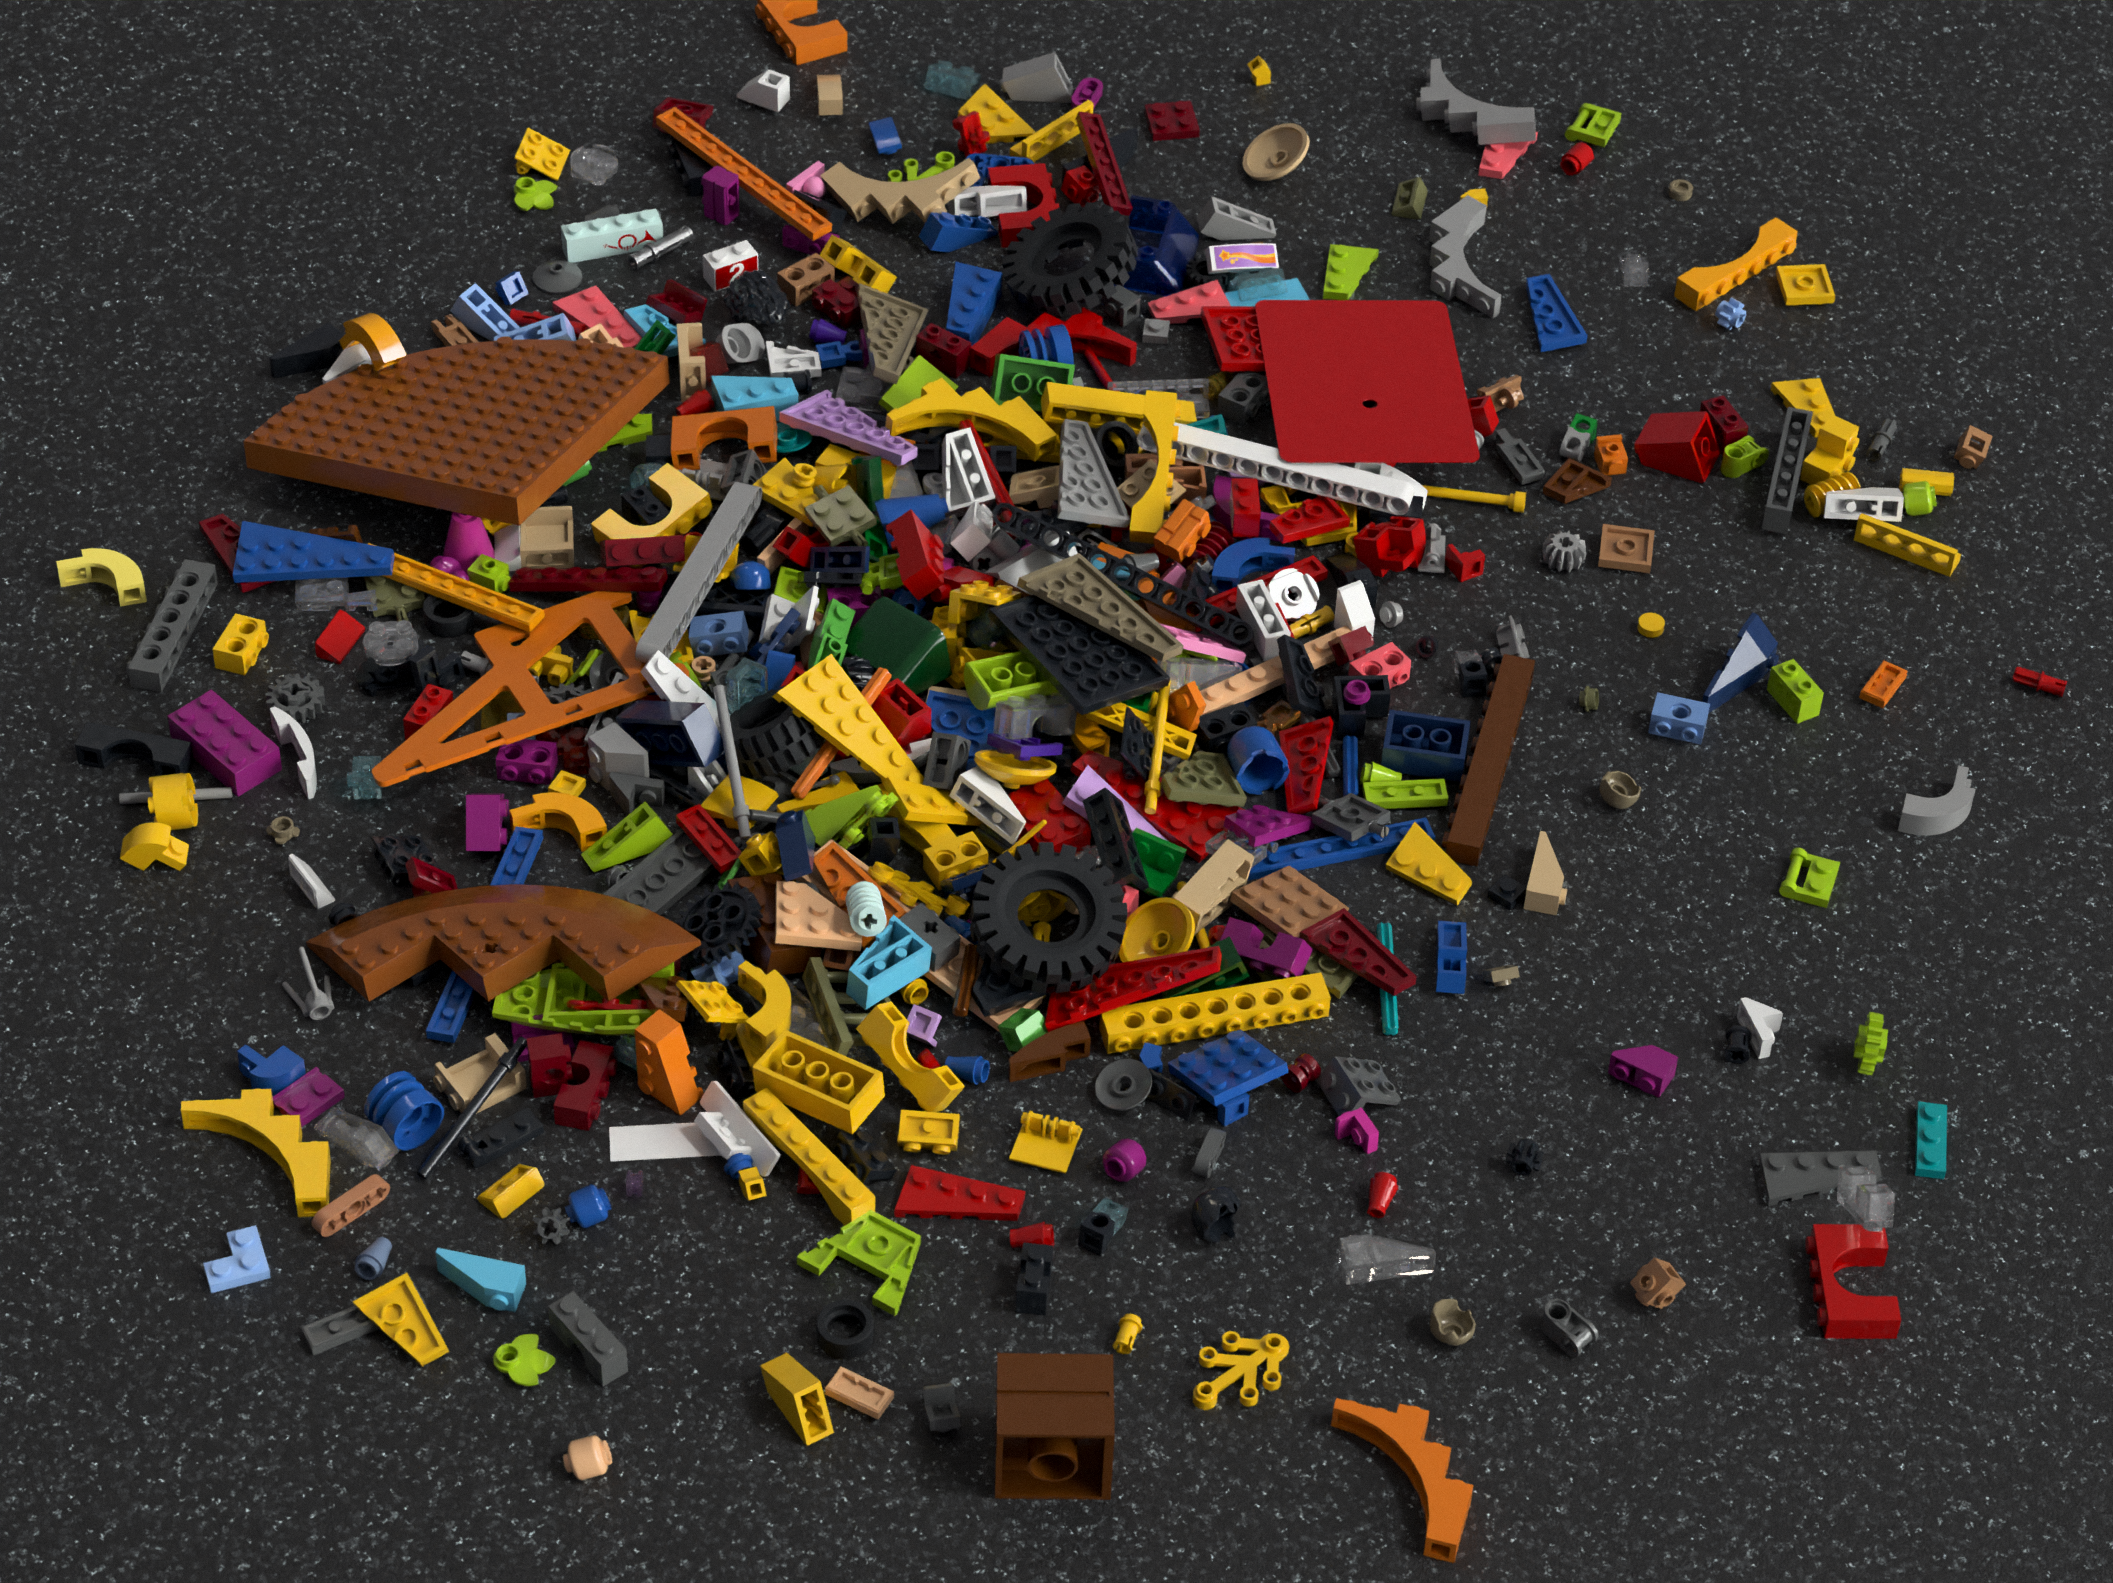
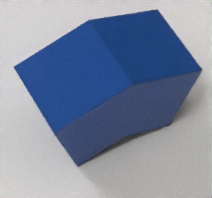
M1145 1042L1139 1061L1148 1069L1150 1068L1157 1073H1162V1046Z

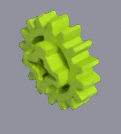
M1869 1012L1865 1025L1859 1024L1853 1054V1058L1859 1059L1858 1073L1872 1076L1876 1062H1883L1888 1041V1029L1882 1028L1884 1023L1883 1014Z

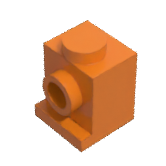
M1621 434L1596 437L1594 458L1599 471L1605 475L1626 474L1628 456L1622 443Z

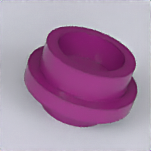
M1362 680L1350 681L1343 692L1345 700L1355 705L1366 703L1370 699L1371 694L1368 685Z

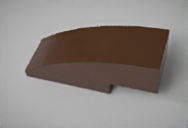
M1085 1022L1073 1023L1050 1031L1021 1048L1009 1059V1082L1065 1071L1066 1061L1089 1057L1091 1037Z

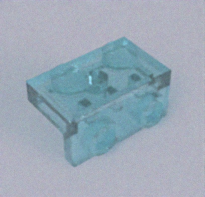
M939 60V63L928 66L924 87L929 90L969 99L972 85L979 84L981 74L974 73V69L961 66L958 69L952 67L953 63Z
M1272 267L1260 269L1258 270L1259 273L1250 274V272L1238 273L1229 282L1230 291L1238 290L1240 301L1287 292L1282 268L1273 270Z
M744 657L734 669L728 672L725 683L727 684L726 700L730 715L734 711H738L741 708L740 706L746 702L748 703L754 697L761 696L768 691V669L766 666Z

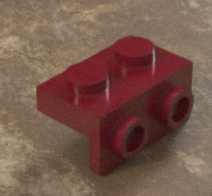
M672 279L666 281L663 293L648 295L646 305L672 318L675 324L701 322L707 304V298Z

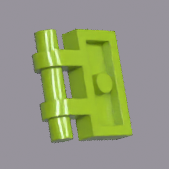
M899 553L879 557V562H869V573L862 574V584H860L864 594H871L875 587L879 585L881 590L887 588L894 590L904 585L895 560L900 557Z

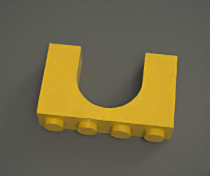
M666 463L649 477L652 494L671 508L670 513L656 524L638 526L629 523L612 509H608L591 523L595 541L600 544V541L686 534L695 524L706 518L713 511L710 495L669 463ZM647 564L630 565L632 569H641Z

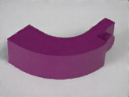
M1216 475L1213 488V516L1232 535L1229 503L1231 478ZM1261 512L1258 538H1270V540L1279 541L1269 530L1270 521L1279 515ZM1234 537V538H1236V539L1242 541V540L1251 539V538H1256V537Z

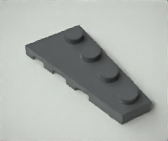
M1876 1151L1760 1153L1759 1157L1768 1207L1778 1205L1780 1200L1790 1198L1791 1201L1803 1199V1195L1818 1192L1821 1195L1829 1193L1831 1188L1840 1186L1844 1189L1880 1181L1881 1177Z

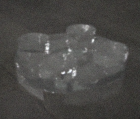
M592 144V148L585 149V146L579 147L570 156L571 175L574 178L592 182L594 185H603L606 179L611 178L618 171V158H616L615 151L608 146Z
M407 620L383 623L373 622L369 625V631L363 638L364 652L368 658L369 656L374 658L375 663L379 665L394 666L406 662V657L411 654L414 656L418 651L417 633L412 628V624Z

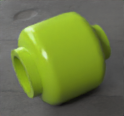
M1927 481L1912 482L1904 485L1902 493L1904 496L1903 508H1905L1909 516L1930 514L1933 507L1937 506L1935 488L1930 486Z

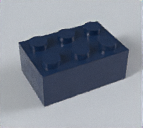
M1390 710L1381 765L1402 774L1461 782L1471 721Z

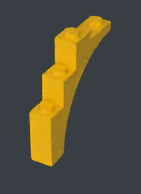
M943 378L927 383L921 389L920 398L913 399L910 403L891 410L886 416L885 427L890 430L891 436H897L907 431L925 427H959L961 420L970 419L977 431L988 433L1013 446H1017L1033 462L1054 452L1057 434L1020 396L1007 400L999 406L982 387H979L973 391L966 392L960 397Z
M846 770L833 774L839 776V784L821 786V789L809 792L802 800L799 798L787 800L777 805V812L785 813L791 810L797 812L803 809L805 813L810 808L814 810L818 805L860 790ZM830 776L821 779V781H822V780L829 779ZM882 783L877 785L881 789L883 795H889V793L887 792L886 788ZM895 804L885 816L898 818L900 839L910 844L922 855L924 849L956 837L947 823L904 820ZM866 811L855 821V823L866 813Z
M271 1089L242 1090L241 1099L181 1101L184 1129L210 1130L230 1134L252 1143L271 1156L282 1167L291 1181L295 1192L298 1217H314L320 1209L329 1204L331 1158L328 1141L302 1142L300 1115L274 1116Z

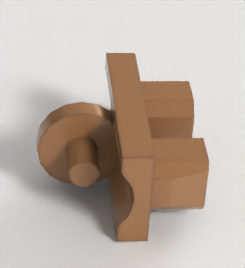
M1514 375L1508 379L1503 377L1497 380L1495 385L1477 389V397L1490 395L1496 412L1506 407L1513 409L1517 407L1519 401L1524 399L1520 388L1521 376Z

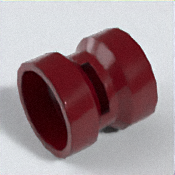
M1302 1053L1294 1060V1064L1287 1065L1289 1073L1282 1075L1281 1079L1292 1092L1300 1093L1307 1087L1308 1082L1315 1081L1321 1075V1068L1314 1057L1307 1053Z

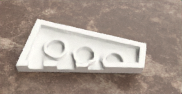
M659 650L656 651L640 672L661 700L705 703L719 733H721L716 701Z

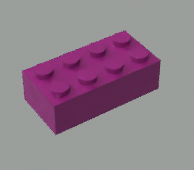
M212 689L167 716L171 738L191 742L193 758L226 787H232V792L237 797L282 770L279 747Z

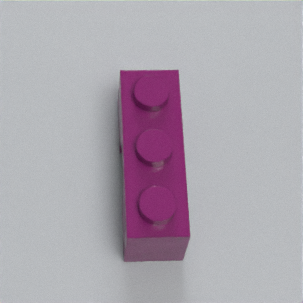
M1231 917L1220 939L1223 940L1230 936L1243 963L1249 964L1248 966L1251 969L1264 973L1265 970L1272 971L1276 977L1281 979L1302 976L1313 950L1304 939L1278 932L1274 943L1270 947L1260 949V943L1264 934L1254 924Z

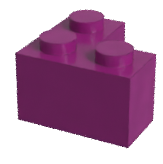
M471 793L466 795V851H501L502 845H507V828H502V822L504 817L509 816V799H504V793Z

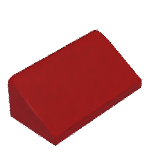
M340 609L316 640V657L341 664L365 631V627Z

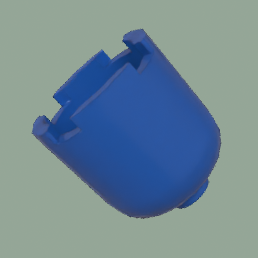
M1249 726L1237 731L1232 736L1227 746V755L1235 777L1244 791L1249 794L1261 795L1263 790L1271 787L1276 790L1286 781L1290 771L1288 760L1271 731L1264 727Z

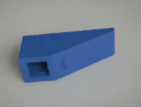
M930 212L919 238L931 251L952 252L995 236L998 231L991 225V221L984 216L969 217L965 214L951 215L947 212Z

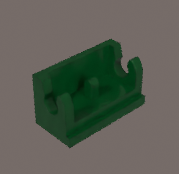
M856 456L851 459V464L856 465L858 496L867 508L873 512L877 510L874 501L884 499L881 456Z

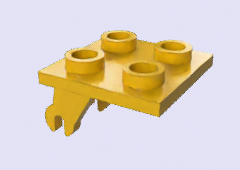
M678 980L676 986L707 1023L721 1022L719 1037L722 1041L725 1038L731 1041L736 1036L735 1029L738 1023L745 1024V1021L749 1019L743 1012L742 1006L730 997L726 987L719 982Z

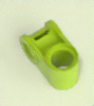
M1745 436L1741 440L1725 447L1720 471L1726 477H1740L1742 474L1762 466L1768 459L1769 451L1764 447L1758 446L1754 442L1753 437Z

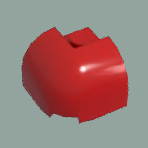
M1390 516L1389 522L1377 525L1374 522H1370L1353 538L1357 558L1369 567L1373 575L1383 577L1389 570L1401 572L1407 567L1417 568L1422 561L1426 545L1423 519Z

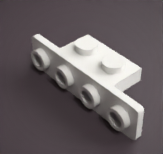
M711 1081L700 1100L701 1106L707 1112H699L694 1122L702 1130V1134L716 1146L722 1157L729 1159L737 1153L750 1155L753 1160L752 1165L757 1167L760 1175L768 1177L780 1158V1153L719 1082Z

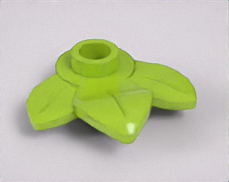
M521 177L514 185V193L516 194L515 204L524 211H528L533 206L540 210L552 208L554 201L550 193L557 189V185L547 180L535 182L531 177Z
M524 1334L516 1337L511 1344L501 1345L493 1356L495 1368L500 1372L508 1373L513 1382L523 1386H534L538 1384L537 1374L548 1371L555 1364V1357L537 1349L539 1342L537 1334Z

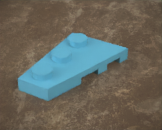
M646 304L624 310V318L642 338L656 320L661 322L676 335L662 355L668 356V358L678 355L677 327L668 322V317ZM703 338V348H705L706 340Z

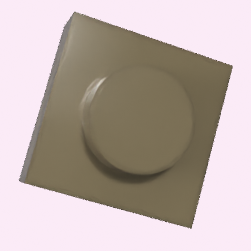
M1514 965L1482 970L1484 981L1492 982L1494 986L1511 984V979L1520 977L1518 966Z

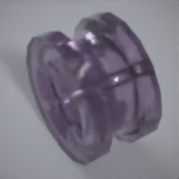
M627 1170V1197H631L634 1193L638 1197H642L643 1170H639L638 1173Z

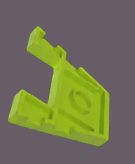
M870 1210L842 1227L839 1234L830 1239L824 1238L819 1241L817 1247L808 1253L806 1251L800 1253L797 1256V1265L820 1276L836 1256H840L885 1280L872 1296V1304L896 1316L921 1244V1236Z

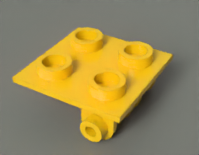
M527 128L514 159L518 160L515 167L519 174H525L530 168H533L558 181L570 149Z
M1031 1110L1029 1113L1023 1112L1021 1117L1022 1127L1009 1160L1066 1174L1082 1128L1076 1125L1075 1121L1069 1122L1061 1119L1059 1121L1058 1117L1051 1121L1050 1115H1046L1045 1119H1043V1115L1033 1113Z

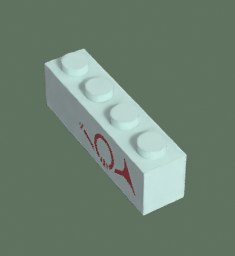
M657 209L562 225V249L567 261L571 263L635 252L643 249L645 244L654 243L663 238V224Z

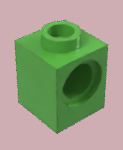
M1026 1008L1019 1009L997 1026L1008 1051L1018 1052L1033 1040L1048 1033L1045 1025L1046 1020L1040 1011Z

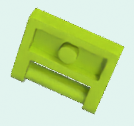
M1589 103L1582 104L1578 111L1579 115L1573 125L1567 128L1565 137L1570 141L1579 139L1593 145L1605 147L1621 120V113ZM1593 117L1587 128H1582L1585 121L1588 118Z
M1802 848L1792 849L1790 854L1791 863L1786 879L1780 885V894L1786 898L1827 908L1840 862L1807 854ZM1801 866L1809 868L1803 888L1796 885Z

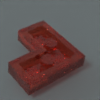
M590 727L554 728L536 735V740L557 743V755H564V771L571 774H589L590 761L587 752L589 745L584 742V739Z

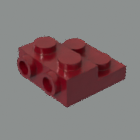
M668 97L654 109L652 128L668 133L657 125L656 117L676 107L705 129L706 120L713 115V105Z
M850 276L837 283L829 279L812 289V305L829 316L834 322L839 323L844 328H848L862 319L856 292L859 284Z

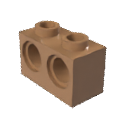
M817 253L777 272V284L786 293L788 301L794 306L812 299V289L829 279L835 282L834 267Z

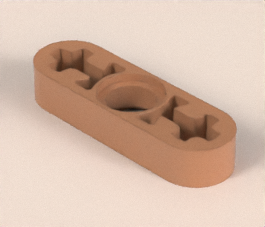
M378 1174L368 1177L320 1209L312 1219V1227L323 1237L333 1235L382 1202L390 1191V1185Z

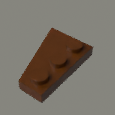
M670 976L668 979L648 977L633 986L635 989H639L641 999L647 1000L646 1006L652 1015L660 1009L674 1020L684 1022L688 999L676 986L678 980L685 981L684 978L679 976Z

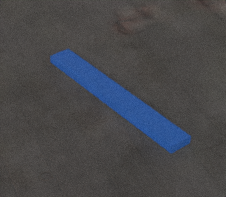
M1427 818L1385 825L1389 828V833L1384 838L1369 832L1358 840L1351 842L1335 835L1249 852L1255 857L1247 881L1263 878L1287 866H1291L1299 871L1394 852L1414 822L1434 842L1435 835Z

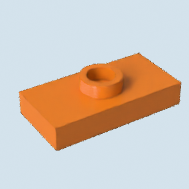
M1883 661L1860 691L1859 698L1884 708L1906 679L1908 671Z

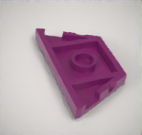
M1254 805L1253 808L1247 810H1237V813L1225 816L1224 827L1234 832L1237 837L1245 838V835L1249 837L1248 845L1252 847L1299 834L1315 827V824L1312 823V817L1273 810L1263 805Z

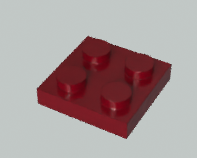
M1191 100L1144 104V113L1153 141L1199 137L1200 129Z

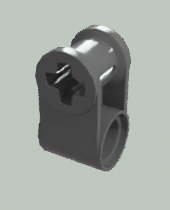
M1552 1299L1546 1303L1540 1325L1541 1331L1560 1346L1567 1355L1577 1357L1581 1354L1583 1347L1588 1343L1597 1341L1599 1334L1596 1327L1591 1321L1585 1319L1570 1307L1567 1302L1560 1299Z

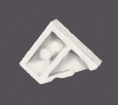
M766 341V352L771 377L783 378V372H788L789 374L802 373L805 369L810 370L811 377H821L818 352L801 350L798 347L789 345L786 350L774 347V342Z

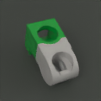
M1576 413L1562 441L1560 456L1580 462L1585 450L1588 449L1590 443L1592 444L1596 438L1598 420ZM1579 423H1585L1590 428L1588 430L1579 428Z

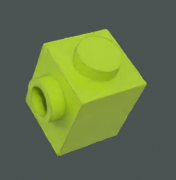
M481 554L467 569L470 582L499 593L506 591L509 587L508 582L511 579L509 576V565Z

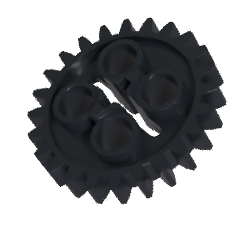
M726 883L723 889L715 885L713 892H709L707 888L704 889V896L702 897L694 895L696 901L694 903L687 902L688 910L679 911L682 919L675 920L674 922L701 941L699 947L684 956L689 961L695 960L697 964L704 960L707 965H710L713 959L720 964L723 956H726L729 960L732 959V952L734 951L739 954L742 953L740 946H749L748 938L757 936L754 929L762 926L758 920L763 918V915L760 912L762 907L753 892H749L747 887L741 889L737 883L732 888L729 883Z

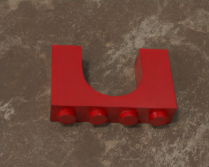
M1045 163L988 168L987 186L1026 187V201L1038 206L1024 212L999 213L998 234L1002 248H1007L1011 241L1019 242L1016 235L1023 228L1034 231L1031 222L1042 216L1046 222L1049 221V211L1059 208V203H1055L1056 191L1055 188H1051L1052 174L1047 173Z
M1813 1224L1811 1236L1806 1237L1805 1249L1806 1254H1811L1812 1260L1809 1263L1810 1278H1815L1813 1299L1814 1302H1819L1817 1324L1823 1327L1824 1339H1897L1901 1324L1897 1296L1856 1295L1844 1289L1834 1277L1835 1272L1846 1267H1884L1889 1249L1885 1225Z

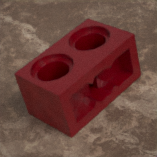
M1724 395L1701 401L1700 411H1707L1721 451L1720 453L1723 455L1727 445L1733 444L1747 436L1749 426Z

